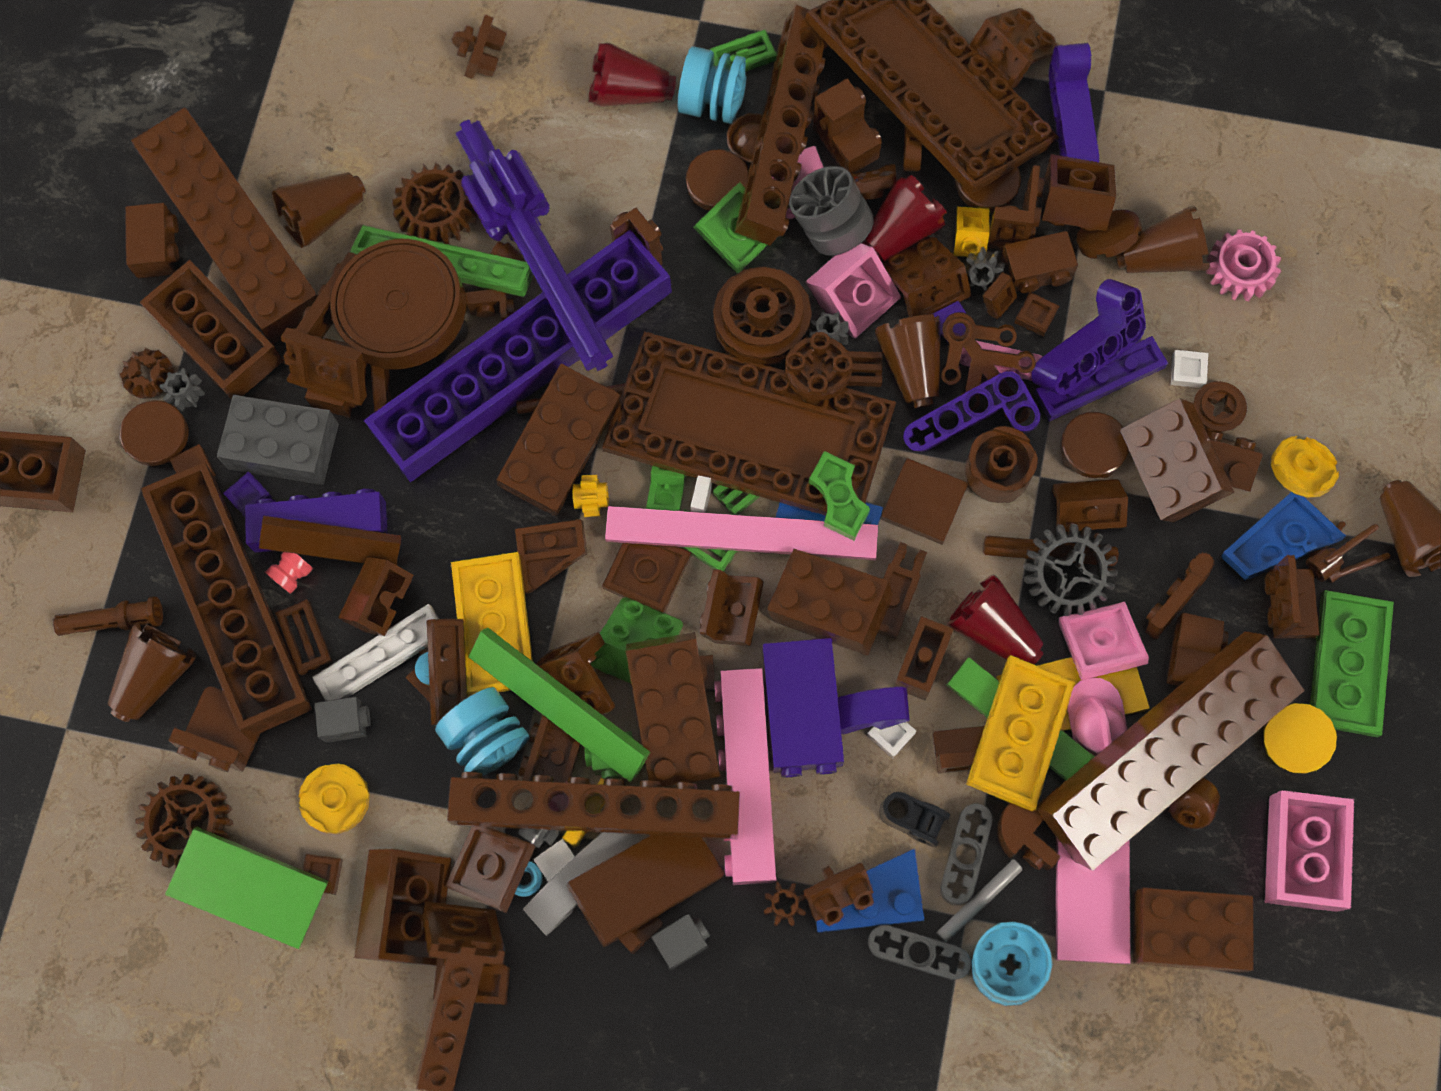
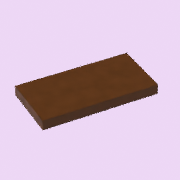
M650 835L568 881L566 886L604 948L723 878L725 873L702 837Z

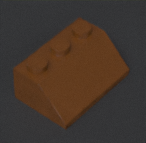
M398 849L369 850L354 958L436 966L437 958L429 957L422 912L425 901L446 904L448 888L445 885L450 875L452 858Z

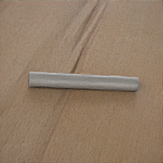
M1013 859L936 932L938 936L947 943L1023 870L1022 867Z

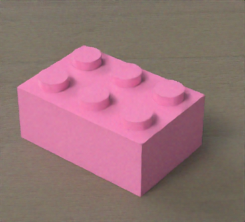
M1279 791L1269 796L1265 903L1334 912L1351 909L1354 799L1290 791Z

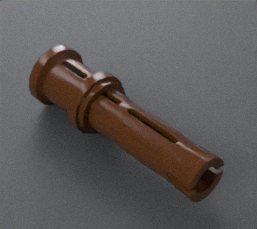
M156 596L149 597L147 601L134 603L124 600L111 608L57 614L54 616L53 626L58 636L117 627L129 631L136 622L140 623V625L151 624L157 627L162 624L163 610L161 602Z

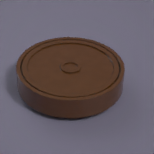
M392 239L364 249L346 264L335 281L331 294L330 309L334 326L347 346L362 352L363 361L385 369H405L430 361L452 343L459 333L465 318L466 294L454 266L440 250L418 240Z

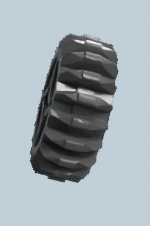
M1071 523L1069 532L1066 534L1064 526L1059 524L1056 526L1058 536L1054 537L1053 533L1046 529L1043 532L1048 540L1045 544L1038 538L1033 540V543L1040 549L1038 553L1027 550L1026 555L1034 558L1035 561L1034 563H1024L1023 568L1028 571H1034V574L1024 577V581L1027 584L1036 583L1029 590L1030 595L1036 596L1043 593L1038 600L1039 605L1044 606L1052 600L1049 607L1052 613H1056L1062 605V612L1065 616H1070L1072 606L1075 607L1078 615H1083L1084 603L1090 609L1095 610L1097 605L1093 598L1097 596L1102 601L1107 600V596L1101 592L1103 587L1110 590L1114 589L1115 585L1106 581L1107 576H1117L1118 571L1107 568V565L1117 562L1115 556H1104L1112 549L1110 544L1106 543L1098 547L1103 538V535L1100 533H1096L1089 539L1091 534L1090 527L1084 526L1078 535V525ZM1067 542H1076L1074 548H1070L1066 556L1062 558L1049 556V553L1057 546ZM1086 546L1095 557L1097 564L1096 574L1087 571L1084 567L1085 554L1083 552ZM1073 561H1075L1076 564L1073 566L1078 568V571L1085 574V576L1076 573L1075 575L1069 574L1065 578L1064 576L1067 573L1055 564L1071 566ZM1044 565L1055 569L1057 572L1055 584L1057 588L1055 593H1052L1045 583L1043 576ZM1081 581L1091 583V586L1083 593L1065 597L1066 592H1070L1075 583Z

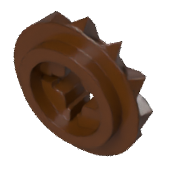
M145 347L144 351L132 352V357L128 361H123L124 368L122 373L119 374L123 387L131 395L137 398L148 399L164 392L160 388V384H165L168 378L167 373L173 374L174 371L173 365L166 355L159 350H150ZM142 365L151 369V382L144 376H140L142 374Z
M1215 381L1204 385L1196 393L1193 402L1204 427L1220 432L1233 431L1242 423L1247 413V403L1244 395L1237 387L1227 382ZM1225 398L1223 409L1227 413L1221 412L1216 417L1213 416L1215 407L1212 404L1216 405Z

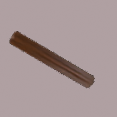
M988 535L983 542V553L990 556L1034 559L1026 555L1027 550L1038 553L1040 548L1033 543L1034 539ZM1067 542L1054 548L1049 553V556L1062 558L1068 554L1070 548H1074L1075 543ZM1086 546L1083 552L1085 554L1083 564L1097 565L1092 551ZM1112 546V549L1104 556H1115L1118 562V548ZM1115 562L1114 564L1107 565V566H1115L1117 562Z

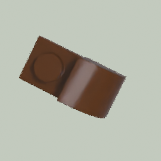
M1009 803L1002 811L997 824V837L1004 853L1009 858H1012L1021 849L1025 853L1023 855L1025 861L1035 869L1040 870L1044 868L1048 871L1053 868L1061 856L1033 833L1044 820L1037 809L1031 812Z

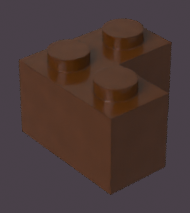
M845 79L815 97L813 130L838 165L848 170L849 173H855L879 159L882 140L878 131L874 127L870 128L864 120L866 99L863 92L858 87L854 88L850 81Z

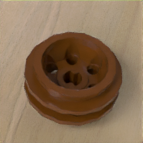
M768 267L745 269L729 278L717 293L713 309L716 336L725 351L731 356L766 366L781 364L786 361L790 349L797 342L808 337L812 316L809 296L799 281L783 270ZM740 305L745 307L742 313L735 312ZM766 308L768 311L761 313L757 309ZM789 317L791 323L788 326H784L780 323L781 318ZM747 326L751 332L746 334L739 328ZM765 333H772L774 335L771 337H762Z

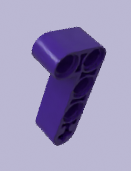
M1089 43L1056 45L1049 64L1048 76L1056 132L1060 137L1058 140L1060 156L1099 162V150L1087 82L1091 69Z
M1113 279L1105 280L1099 286L1096 294L1099 316L1036 362L1035 368L1031 373L1033 383L1056 394L1066 395L1142 338L1146 328L1140 290Z
M1006 371L909 424L904 431V441L910 449L916 452H925L1002 409L1015 429L1028 433L1037 428L1040 422V412L1022 378L1014 372ZM1003 380H1015L1018 383L1017 393L1010 397L1002 395L999 392V385ZM982 395L988 399V407L984 412L974 413L970 410L969 403L974 396ZM1029 408L1034 412L1035 419L1032 424L1021 426L1016 422L1015 415L1019 409ZM948 411L956 413L959 418L957 426L951 430L943 429L940 424L941 416ZM933 419L935 428L942 435L936 438L935 433L932 432L925 436L926 443L921 446L918 442L912 443L911 439L915 437L914 430L919 429L922 432L929 430L932 427L927 422Z

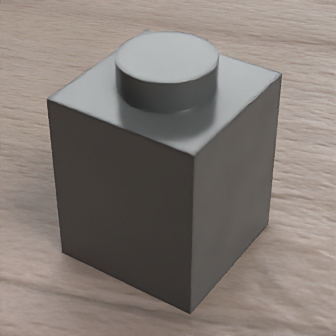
M357 697L315 703L317 737L325 743L367 737L366 727L371 724L368 706H364V703Z
M687 914L652 936V939L669 968L673 970L707 949L708 946L704 940L710 937L700 918L693 921L690 915Z

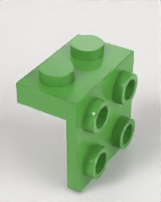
M626 597L622 598L600 632L605 644L595 653L597 658L591 662V666L631 683L626 644L679 635L683 622L666 613L663 614L642 605L637 601Z

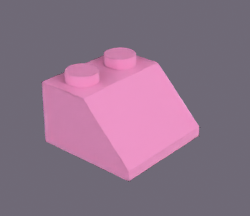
M861 243L850 251L835 255L805 281L818 304L827 314L834 315L838 312L840 322L845 321L849 323V331L847 333L853 338H857L902 298L874 248Z

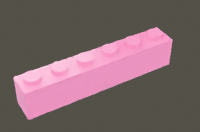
M762 668L721 671V681H714L715 701L722 702L723 715H716L717 736H724L725 749L718 750L719 770L727 772V784L724 785L733 786V791H740L738 838L723 839L724 841H731V855H724L726 877H733V885L776 883Z

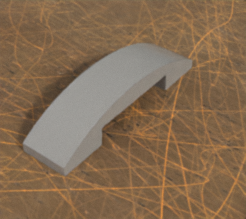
M601 833L564 866L533 897L523 910L541 931L548 936L577 906L576 901L566 886L568 881L640 842L649 835Z

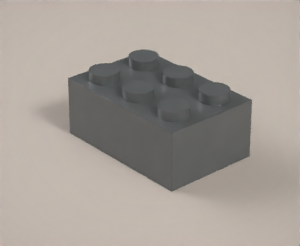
M233 395L217 458L228 470L246 473L249 471L252 474L324 485L339 424L330 410Z

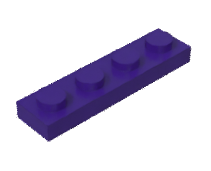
M1153 336L1135 343L1068 394L1059 395L1039 387L1035 390L1034 395L1050 422L1165 369L1168 362Z

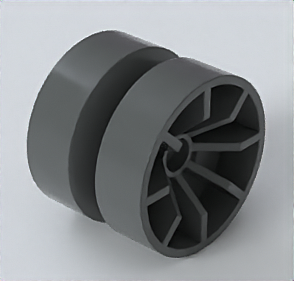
M829 166L818 169L804 177L791 193L789 200L790 209L814 249L821 254L838 255L850 251L858 246L872 229L874 221L872 211L864 197L860 194V190L853 177L845 168Z

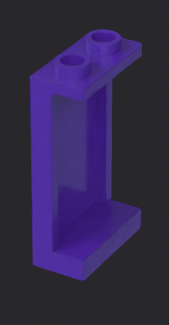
M832 638L763 644L773 772H781V777L783 778L802 776L803 770L816 769V774L818 775L837 773V768L843 767L844 754Z

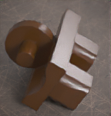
M486 14L479 27L477 37L473 35L474 28L471 26H465L464 31H457L452 37V43L458 48V56L464 58L467 52H471L464 75L471 79L474 78L475 73L489 77L493 76L499 58L485 53L483 50L486 46L500 52L507 32L493 26L494 17Z
M862 862L837 874H834L830 866L822 869L825 879L803 890L815 921L822 919L828 926L841 921V918L844 916L841 909L854 904L856 909L863 910L874 903L872 897L874 892Z

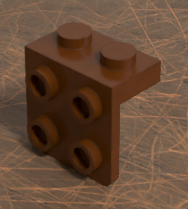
M210 686L204 689L186 730L182 731L174 728L168 741L178 748L176 753L185 758L196 761L199 756L210 760L208 765L218 770L229 772V769L232 768L243 772L260 733L247 738L237 726L224 691Z

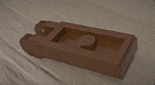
M900 542L892 564L889 563L883 577L884 580L889 581L893 597L878 630V633L893 639H897L921 575L919 573L927 555L926 551L920 549L914 559L912 571L899 567L901 561L905 558L908 545Z
M1207 552L1198 553L1185 571V580L1178 577L1166 594L1171 597L1164 605L1158 602L1149 612L1146 619L1150 622L1145 633L1153 639L1160 637L1205 582L1206 578H1208L1210 570L1214 566V560L1210 554L1208 555Z

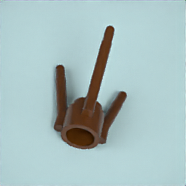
M1341 521L1336 527L1341 531L1346 526V523ZM1373 524L1337 550L1333 547L1327 550V547L1308 554L1309 558L1306 560V565L1308 569H1313L1314 577L1318 581L1324 582L1328 580L1330 583H1333L1342 576L1388 560L1391 554L1384 553L1342 569L1340 568L1344 564L1342 555L1379 529L1378 524Z

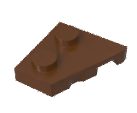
M581 519L515 529L525 594L533 592L587 555L584 522Z

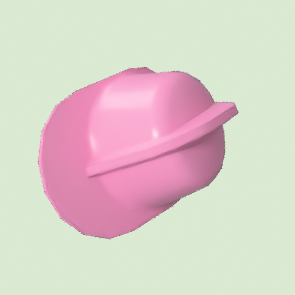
M1101 678L1085 679L1079 681L1073 687L1067 707L1072 737L1093 756H1096L1127 730L1122 699L1118 690L1110 682Z

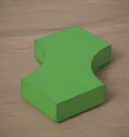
M824 451L809 478V484L817 488L826 501L827 514L824 527L855 541L870 513V508L859 500L853 490L851 477L855 465Z

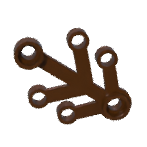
M963 312L953 313L945 319L942 331L944 338L950 343L947 362L941 370L943 382L948 385H954L959 382L961 378L959 362L963 347L971 356L966 389L962 394L980 385L982 373L987 380L1000 374L995 365L1016 368L1022 373H1029L1035 368V357L1029 351L1012 354L982 349L976 339L998 341L1004 347L1011 346L1017 338L1016 330L1013 326L1005 324L996 328L976 325L973 318ZM957 323H962L966 329L963 333L958 334L953 331V326ZM1005 330L1013 334L1012 338L1008 341L1000 338V334ZM1028 357L1032 362L1028 367H1022L1019 364L1021 358ZM948 369H954L958 374L955 378L949 379L945 376V372ZM1006 380L1000 383L999 392L1002 395L1010 397L1015 394ZM980 395L975 396L977 400L974 404H969L971 411L979 407ZM1022 408L1015 415L1016 422L1022 423L1026 421L1030 416L1031 409Z

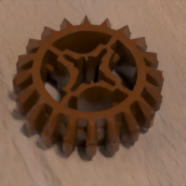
M436 162L431 170L424 164L420 173L411 169V179L402 177L401 184L403 187L395 188L397 198L392 199L393 216L398 222L401 232L406 233L408 236L435 242L443 241L444 244L448 245L450 244L449 239L453 237L458 241L461 240V231L470 233L471 228L468 223H476L477 217L471 202L461 186L464 173L460 169L454 172L453 168L448 164L442 170ZM457 194L460 197V202L456 211H453L451 205L454 202V196ZM418 200L421 205L418 208V214L414 217L412 209L414 203Z
M184 774L182 780L177 776H170L169 786L163 782L157 783L158 794L151 791L146 793L147 798L151 802L149 805H138L139 809L145 812V816L135 819L136 824L144 826L136 835L137 838L146 839L141 848L146 852L152 851L150 855L151 860L156 862L162 860V866L171 868L175 864L177 868L184 849L173 850L166 842L170 839L176 840L182 836L185 840H189L195 827L202 829V824L208 817L209 822L206 831L225 839L230 838V834L224 832L223 829L224 826H232L234 823L232 819L225 818L224 815L230 813L233 809L232 806L223 804L227 799V795L224 792L217 793L219 786L216 783L211 782L207 784V779L203 776H198L194 780L192 775ZM195 794L199 795L204 801L198 805L193 803L185 807L177 798ZM167 810V819L161 825L162 816L164 814V811ZM183 815L188 816L185 820L187 829L180 827L184 824Z

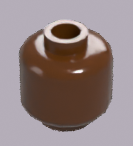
M1201 778L1169 806L1172 818L1184 827L1192 829L1204 828L1210 825L1215 818L1219 806L1220 794L1218 789L1209 780Z

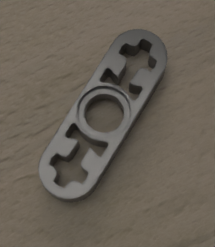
M970 804L959 815L940 884L941 896L950 905H962L973 895L992 825V815L984 805ZM975 811L979 812L980 819L985 821L984 825H979L976 828L974 837H981L980 843L972 838L960 837L961 831L966 835L969 833L971 822L966 820V816H972ZM967 844L974 848L976 859L972 864H962L957 859L956 850L960 845ZM952 865L960 871H972L971 878L966 874L962 878L961 887L966 889V894H960L957 898H953L952 890L947 888V884H953L958 875V872H951Z
M878 926L868 937V948L875 957L948 980H958L965 977L971 968L970 956L964 949L892 926ZM884 932L890 934L889 940L899 944L901 943V936L908 938L902 949L903 959L895 956L899 951L898 949L888 947L885 952L879 951V944L874 942L875 936L881 937ZM915 942L924 943L929 949V957L924 963H915L909 956V948ZM936 947L942 948L939 956L951 958L953 953L958 954V961L963 963V969H956L954 974L949 972V965L937 962V970L931 968L930 966L936 957Z

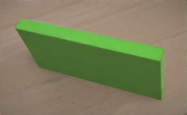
M1324 590L1321 593L1318 620L1319 636L1316 640L1310 705L1322 710L1332 721L1335 730L1373 737L1382 736L1394 602Z
M195 827L165 895L299 949L329 881L204 829Z

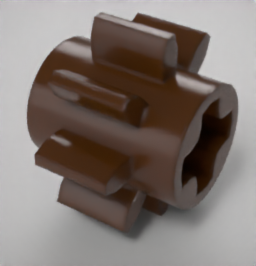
M776 883L777 893L774 896L766 893L764 895L766 900L772 902L771 907L764 910V914L774 913L776 916L775 926H778L781 919L788 920L789 925L793 927V916L795 914L805 916L806 914L803 909L798 908L799 903L803 902L806 897L805 895L797 897L793 893L795 890L794 883L790 885L789 890H782L781 885ZM780 896H785L786 900L793 899L795 902L790 908L791 913L785 914L783 909L776 910L775 906L779 904Z

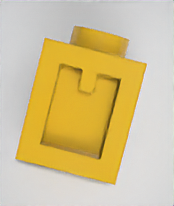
M957 207L954 255L968 257L970 253H973L977 256L982 247L987 251L989 209Z

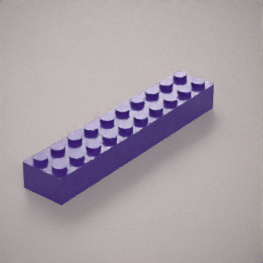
M631 229L567 274L605 341L672 293L670 275ZM542 292L364 421L408 481L412 482L514 408L517 401L525 400L551 381L561 363L570 367L580 358Z

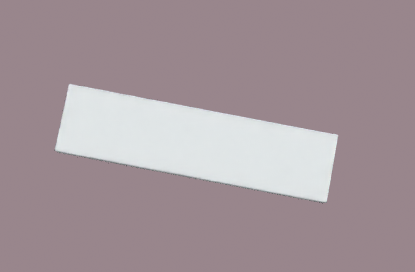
M427 604L389 628L385 636L378 635L313 676L312 678L325 701L348 698L428 647L427 620L439 619L433 607Z

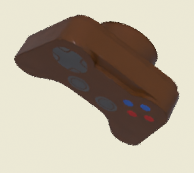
M894 164L885 165L874 171L850 173L860 190V194L867 200L884 196L885 189L892 188L897 181Z

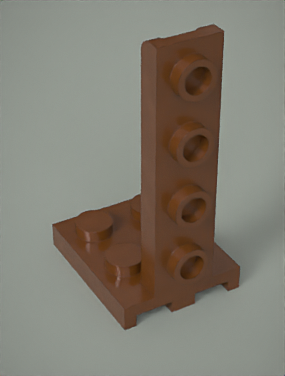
M348 252L342 262L337 263L334 267L332 277L327 284L321 286L318 297L312 306L309 305L306 308L303 319L297 328H286L281 336V341L286 343L287 351L284 354V361L286 365H289L290 374L287 377L289 383L361 406L367 397L362 352L352 347L323 339L333 324L330 302L335 281L346 264L356 256V254Z
M425 901L422 918L429 957L444 958L417 1072L416 1090L453 1091L483 964L502 965L505 949L494 909Z

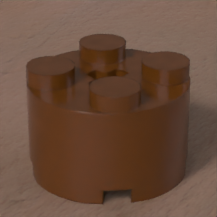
M1006 426L996 427L979 435L971 446L965 464L966 482L969 483L968 488L986 501L1010 503L1016 500L1029 486L1037 468L1038 457L1036 450L1034 451L1030 443V439L1023 432ZM1002 462L1004 464L1003 468L998 467L997 463Z

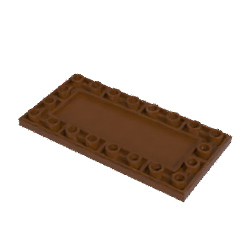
M830 0L807 11L805 20L970 195L1053 147L1058 142L1060 137L1051 129L1050 125L1034 112L1029 104L1008 85V82L1001 78L987 63L986 59L981 57L967 43L966 39L946 21L945 17L939 14L926 0Z
M644 331L602 449L603 452L693 478H697L698 475L711 478V483L826 516L827 505L823 495L817 488L809 484V478L822 454L826 451L855 465L851 477L852 487L859 500L866 503L896 402L848 388L827 400L807 399L791 388L784 370Z

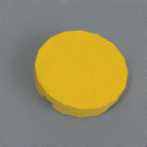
M1291 436L1281 441L1271 456V467L1277 480L1294 494L1307 498L1320 497L1328 493L1339 478V471L1337 472L1335 467L1337 461L1330 450L1317 440L1308 437L1303 440L1296 439L1298 436Z
M1292 703L1287 705L1268 721L1263 729V744L1267 755L1278 766L1290 772L1309 773L1319 770L1330 761L1336 749L1337 734L1332 721L1322 710L1310 704Z
M344 764L318 767L306 777L300 787L299 808L306 822L323 833L339 834L349 831L362 821L368 810L370 794L367 783L359 772Z

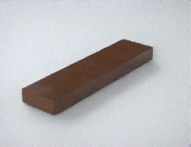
M263 516L259 548L365 563L367 557L385 559L396 565L401 545V535Z

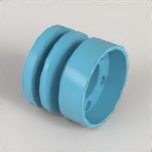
M692 46L686 56L678 93V112L700 117L704 112L706 104H709L710 118L717 121L723 107V122L732 124L742 104L745 92V57L736 56L730 69V55L724 53L718 66H714V53L712 50Z
M494 687L481 690L463 700L451 709L436 725V733L449 750L463 747L457 755L456 761L461 766L466 765L464 772L482 773L484 776L500 768L510 761L530 738V735L523 727L518 728L520 721L515 716L502 720L508 712L509 706Z
M1018 922L1000 923L988 929L978 941L971 960L972 978L979 991L990 1001L1004 1006L1021 1005L1033 999L1048 982L1052 969L1051 951L1043 936L1031 926ZM1007 957L1013 958V964L1019 966V969H1015L1012 975H1007L1006 968L1000 967V963H1004Z

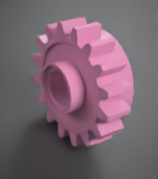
M1239 229L1233 236L1226 233L1221 241L1217 240L1206 260L1210 263L1206 273L1215 274L1211 285L1220 283L1222 285L1220 294L1223 295L1230 291L1232 292V300H1236L1239 294H1243L1245 301H1249L1253 294L1258 298L1262 297L1266 289L1270 290L1276 282L1275 279L1281 272V269L1277 267L1281 257L1276 256L1274 252L1277 247L1275 245L1271 246L1266 236L1256 235L1253 230L1250 233H1243ZM1239 262L1245 263L1248 267L1242 266Z

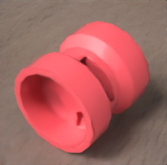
M283 552L279 561L280 564L271 565L265 573L291 594L297 587L296 579L307 576L313 568L298 554Z

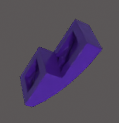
M905 687L880 688L838 697L841 734L843 735L871 726L881 730L910 721L907 688Z

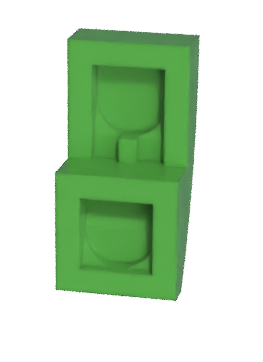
M652 466L651 485L646 509L681 511L686 475Z

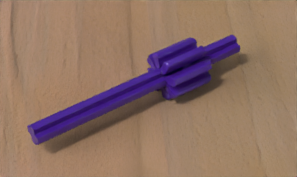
M469 119L465 120L460 124L462 129L456 132L455 135L471 162L469 167L473 174L464 176L461 186L491 239L500 241L507 234L511 242L515 241L587 371L595 367L597 371L604 369L608 366L606 361L613 358V354L540 228L541 223L537 217L547 215L550 208L542 189L521 153L511 150L504 157L500 149H495L479 120L472 124Z

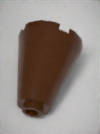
M346 172L280 186L271 192V197L278 217L283 215L287 223L284 226L286 232L298 247L303 248L311 245L363 201L365 187L357 175L353 177L351 173Z
M1195 206L1187 207L1139 232L1137 242L1128 250L1116 255L1118 268H1125L1127 274L1208 270L1210 267L1209 262L1203 264L1202 260L1203 255L1208 254L1200 217L1196 219L1192 217L1197 208Z
M934 314L918 315L899 319V323L891 329L889 323L875 329L876 338L906 404H913L914 409L934 405L933 399L939 397L940 316L938 315L934 318Z
M1395 480L1390 482L1382 489L1383 493L1379 500L1402 569L1408 576L1416 577L1421 575L1419 569L1429 567L1432 572L1441 568V510L1410 481L1402 482L1401 480Z
M136 622L130 631L107 702L108 706L112 708L110 713L124 722H129L130 719L138 720L193 664L197 656L195 652L188 648L185 653L178 648L181 641L147 624L141 630L140 623Z

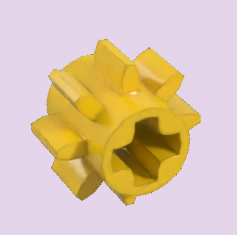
M597 474L581 475L582 481H580V484H573L574 509H582L584 517L600 516L601 508L609 506L607 482L599 483Z

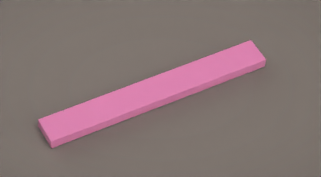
M608 506L605 540L606 542L791 554L794 548L820 557L876 560L878 525L863 524L858 536L853 541L824 527V521Z

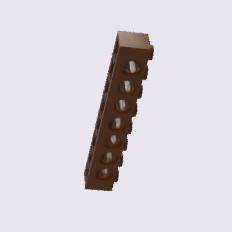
M797 4L784 22L735 228V233L769 246L778 236L782 237L785 234L789 224L786 212L790 208L789 200L793 191V182L796 181L801 170V163H798V159L807 144V137L804 136L805 128L809 126L813 117V110L810 109V106L819 90V84L816 83V80L824 67L825 58L822 57V53L828 45L805 20L809 9Z
M461 772V778L451 777L447 821L451 825L722 839L738 838L740 791H733V786L714 784L711 785V790L697 789V784L676 783L675 788H661V782L640 781V786H625L624 780L605 779L604 785L590 784V779L582 777L568 778V783L554 782V777L543 775L533 776L532 781H519L518 775L497 774V779H482L483 774L477 772ZM486 791L496 792L497 800L492 807L481 808L479 806V798L482 793ZM521 793H530L533 796L531 806L526 810L516 809L514 806L515 798ZM558 794L566 795L569 798L567 808L561 812H555L550 809L551 799ZM593 796H600L605 800L604 809L597 814L589 813L585 808L587 800ZM628 798H636L641 802L640 811L632 816L626 815L621 811L622 803ZM663 800H672L677 805V811L671 817H662L657 812L658 804ZM705 801L711 804L713 807L712 815L707 819L697 818L692 812L696 803Z

